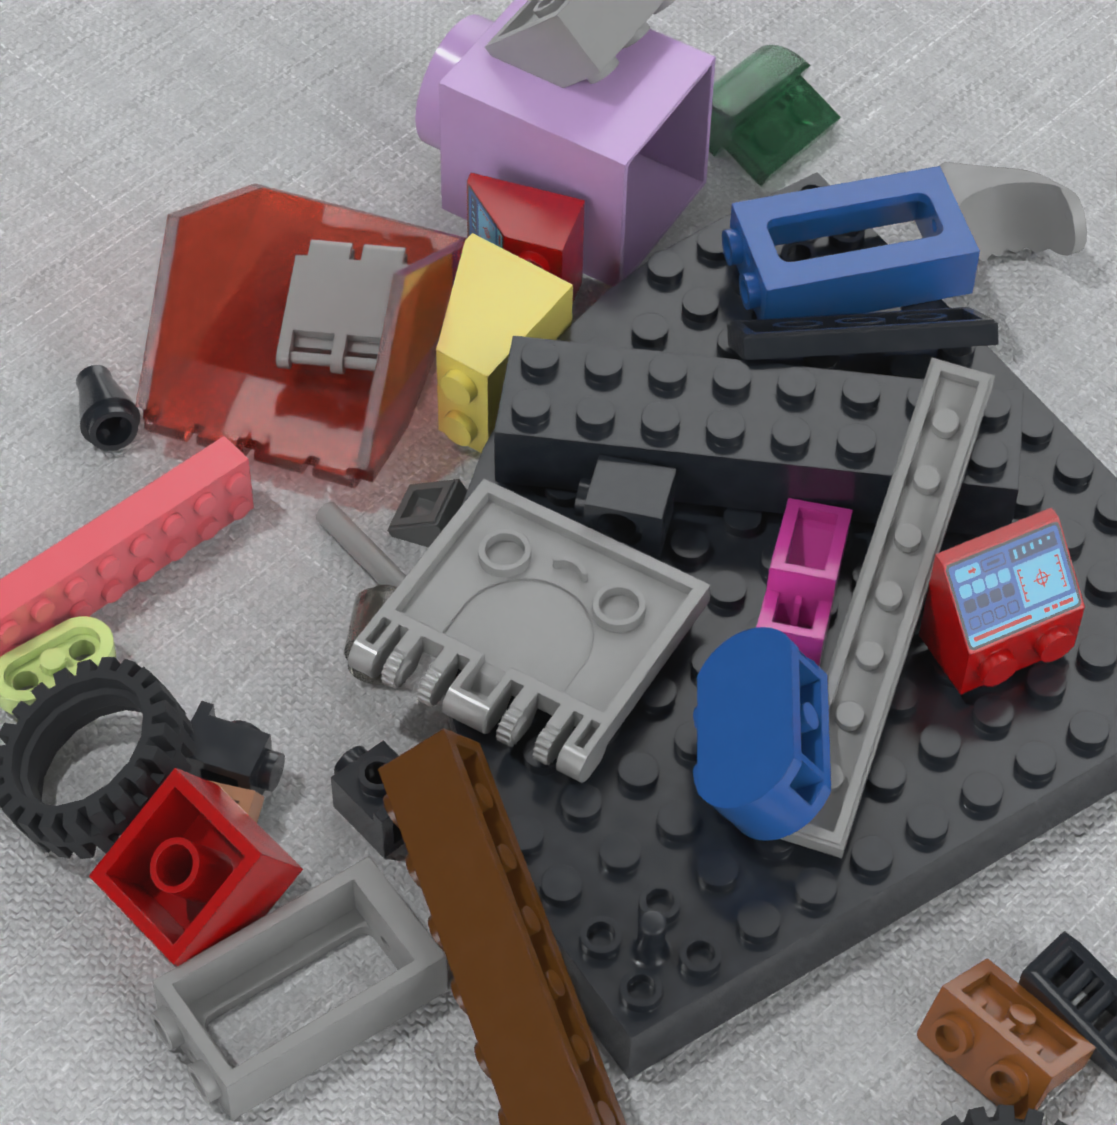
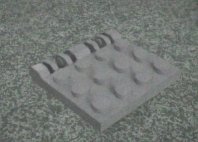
M483 479L356 638L349 652L348 665L372 678L382 674L380 678L382 683L398 689V687H402L403 683H406L408 677L416 670L423 652L435 657L436 659L430 665L429 670H426L419 683L417 700L433 707L445 695L442 712L483 734L489 733L502 717L496 730V737L498 741L511 747L514 744L516 745L529 729L537 709L551 714L552 717L536 739L533 749L534 753L532 754L533 758L546 765L553 763L556 758L557 771L583 783L590 777L602 760L611 738L709 603L711 585ZM458 669L462 670L458 677L455 679ZM511 695L514 696V697H516V698L513 700V702L510 704L509 709L506 710V708H507V706H508V703H509V701H510Z

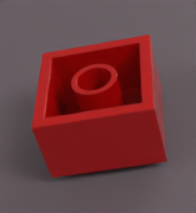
M174 768L90 873L89 877L173 965L179 966L266 916L303 868L218 784Z

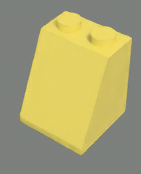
M473 233L465 240L436 348L438 430L445 433L454 443L461 446H469L482 453L496 425L512 337L523 336L556 340L572 325L573 285Z

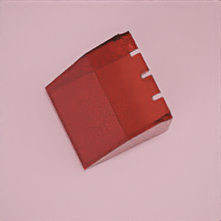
M256 183L169 213L167 215L135 407L143 409L145 431L188 442L195 433L198 434L196 436V444L205 448L225 436L245 456L253 449L254 461L300 474H303L307 467L311 465L314 466L312 468V476L314 478L350 488H356L361 479L374 482L407 430L432 367L463 246L467 238ZM312 239L353 243V249H355L354 260H361L364 244L406 248V254H408L407 265L409 266L393 273L375 371L346 368L344 374L331 373L330 367L295 363H292L291 369L277 368L276 354L295 256H308Z

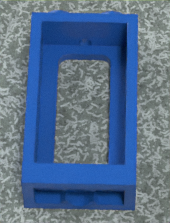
M940 166L735 202L731 206L730 229L722 231V247L726 262L729 266L736 265L740 273L739 289L743 305L746 310L754 309L757 319L870 313L972 294L980 250ZM914 220L922 236L921 239L796 262L782 260L775 249L777 245Z

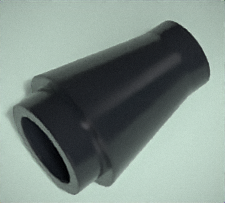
M91 365L84 368L76 378V386L79 391L80 430L83 437L97 448L105 451H114L126 447L135 439L138 433V426L140 424V411L138 407L116 383L108 368L102 365Z

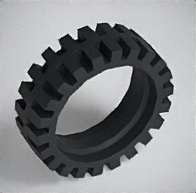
M102 657L99 666L91 659L77 662L75 676L66 667L54 673L56 685L49 689L43 682L39 683L31 690L37 700L31 706L20 701L12 711L19 720L17 724L4 723L0 730V738L6 744L0 745L1 810L37 846L48 853L52 851L58 857L70 859L72 853H75L80 859L93 858L96 846L106 854L174 768L188 773L191 771L192 766L186 758L194 756L195 742L189 736L194 731L190 720L185 715L187 713L169 690L144 666L141 668L136 662L125 658L120 663L115 657ZM128 710L143 714L141 737L129 762L109 784L82 800L58 806L42 802L44 777L56 753L76 731L97 718L112 713Z

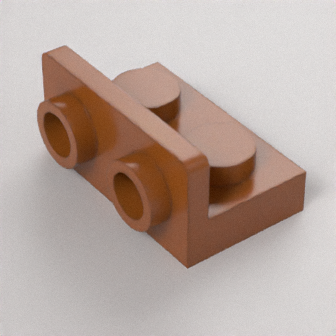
M988 958L941 987L917 1031V1038L990 1101L996 1106H1014L1015 1118L1023 1120L1028 1108L1038 1111L1051 1090L1083 1069L1096 1049L1092 1043Z

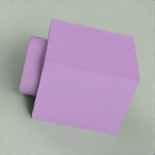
M514 0L495 22L477 14L463 18L448 32L434 53L424 75L416 105L415 122L419 138L422 142L440 150L442 209L467 220V179L470 173L585 200L583 274L612 287L638 268L706 184L716 57L649 29L636 43L621 49L615 56L619 64L608 76L594 84H590L585 79L562 88L492 57L485 48L489 41L527 0Z

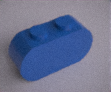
M756 627L735 634L714 650L703 664L697 676V706L693 712L694 725L697 730V764H695L693 769L694 783L702 799L745 835L757 840H777L789 836L807 825L819 813L831 793L828 675L813 660L807 658L786 634L777 629Z

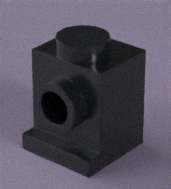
M201 701L190 721L194 733L189 736L195 742L194 756L186 758L192 766L190 774L208 781L253 790L263 795L265 790L274 791L283 773L285 755L284 753L272 750L271 734L262 732L259 728L246 721L234 720L230 722L215 716L214 704Z
M384 740L369 751L363 746H355L344 753L335 765L334 775L331 777L333 807L383 858H386L405 844L400 829L390 819L384 806L383 799L387 793L378 769L399 756Z

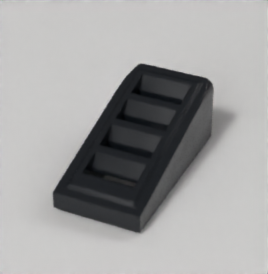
M1064 931L1023 970L1019 984L1092 1043L1096 1049L1091 1055L1090 1060L1117 1081V1050L1112 1046L1117 1040V979L1088 949ZM1061 973L1067 980L1057 988L1052 981ZM1083 991L1091 999L1078 1010L1071 1002ZM1107 1011L1114 1018L1099 1032L1092 1023Z

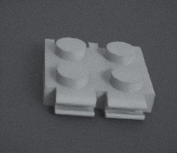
M312 239L308 256H295L276 354L277 368L291 369L292 363L327 366L330 367L331 373L344 374L346 368L384 372L385 378L398 379L417 278L414 265H407L408 254H406V248L364 244L361 260H354L355 249H353V243Z

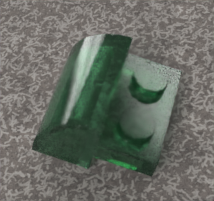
M765 45L755 50L714 82L709 152L715 157L725 149L761 187L832 130L841 117L803 78L811 66L806 60L785 47Z

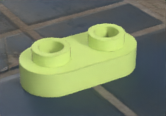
M74 617L61 622L0 657V707L14 715L12 711L20 701L31 706L37 700L31 690L41 682L49 689L55 686L53 674L65 667L75 676L77 662H81L75 659L81 655H91L82 661L91 659L97 666H99L102 657L116 658L114 638L110 628L101 620L93 617ZM26 686H34L33 688L28 690H20L21 688Z

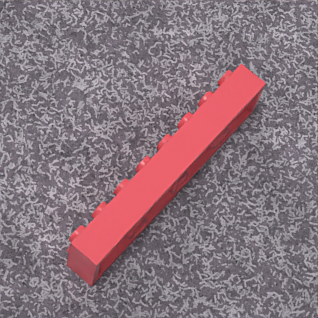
M223 436L1 578L0 657L67 619L79 616L90 617L108 603H113L120 599L125 592L140 582H145L152 578L157 571L172 561L181 559L189 550L204 540L213 538L218 531L233 521L245 517L254 508L249 459Z

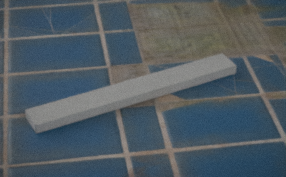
M931 358L827 672L831 793L822 809L807 825L789 836L780 838L782 840L839 858L843 856L928 591L935 554L940 553L993 388L995 375Z

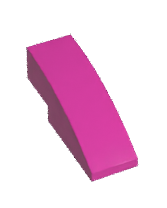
M788 498L756 627H770L783 632L798 646L799 650L807 658L813 660L820 667L853 510Z

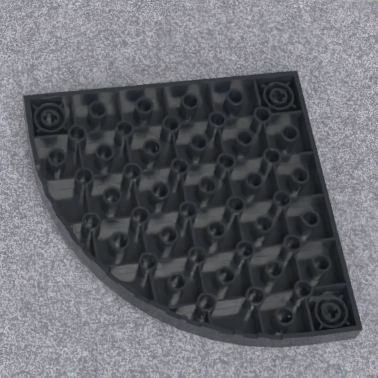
M816 172L768 196L830 185ZM731 214L713 222L667 249L652 254L645 264L606 291L556 340L744 360L728 346L727 324H731L730 321L757 319L754 309H745L739 289L740 273L736 265L729 266L724 256L722 231L730 229ZM871 228L777 245L775 249L782 260L796 262L888 244ZM940 299L875 312L950 307ZM988 346L746 360L925 379L931 358L995 375L993 387L1024 390L1019 491L1012 523L1052 507L1059 516L1085 605L1075 645L1063 657L1052 662H1043L1041 660L1015 671L1011 677L998 685L991 687L982 685L960 694L919 636L926 602L925 597L842 858L782 839L757 840L745 835L702 799L697 792L693 778V769L695 764H697V730L694 725L693 712L697 706L698 673L708 657L723 642L744 630L756 628L767 588L769 569L784 516L782 513L674 502V511L661 557L657 560L710 584V601L611 738L602 760L585 782L581 783L557 771L556 758L550 765H546L533 758L532 754L534 753L533 749L536 739L552 717L547 712L537 709L531 726L513 747L497 740L496 730L502 717L489 733L483 734L449 716L450 731L479 742L587 1023L628 1079L1117 790V477ZM493 430L482 450L462 505L480 482L486 479L584 525V518L574 516L577 491L495 482ZM850 522L820 667L826 674L876 524ZM946 532L940 552L970 541L980 535ZM458 669L455 679L458 677L462 670ZM511 695V698H510V701H509V703H508V706H507L506 710L509 709L510 704L513 702V700H514L516 697H514V696Z

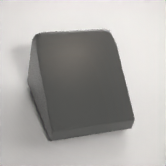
M460 479L410 484L387 531L394 538L429 548L461 508L467 489Z

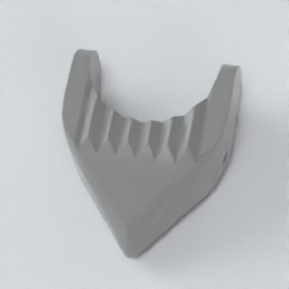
M943 162L939 165L980 250V260L986 261L991 254L1000 257L1006 250L1017 254L1024 248H1028L1036 253L1050 249L1057 254L1066 256L1084 249L1087 242L1085 212L1079 197L1069 188L1044 175L1024 169ZM977 266V271H976V277H975L974 286L976 285V282H977V279H978V266Z

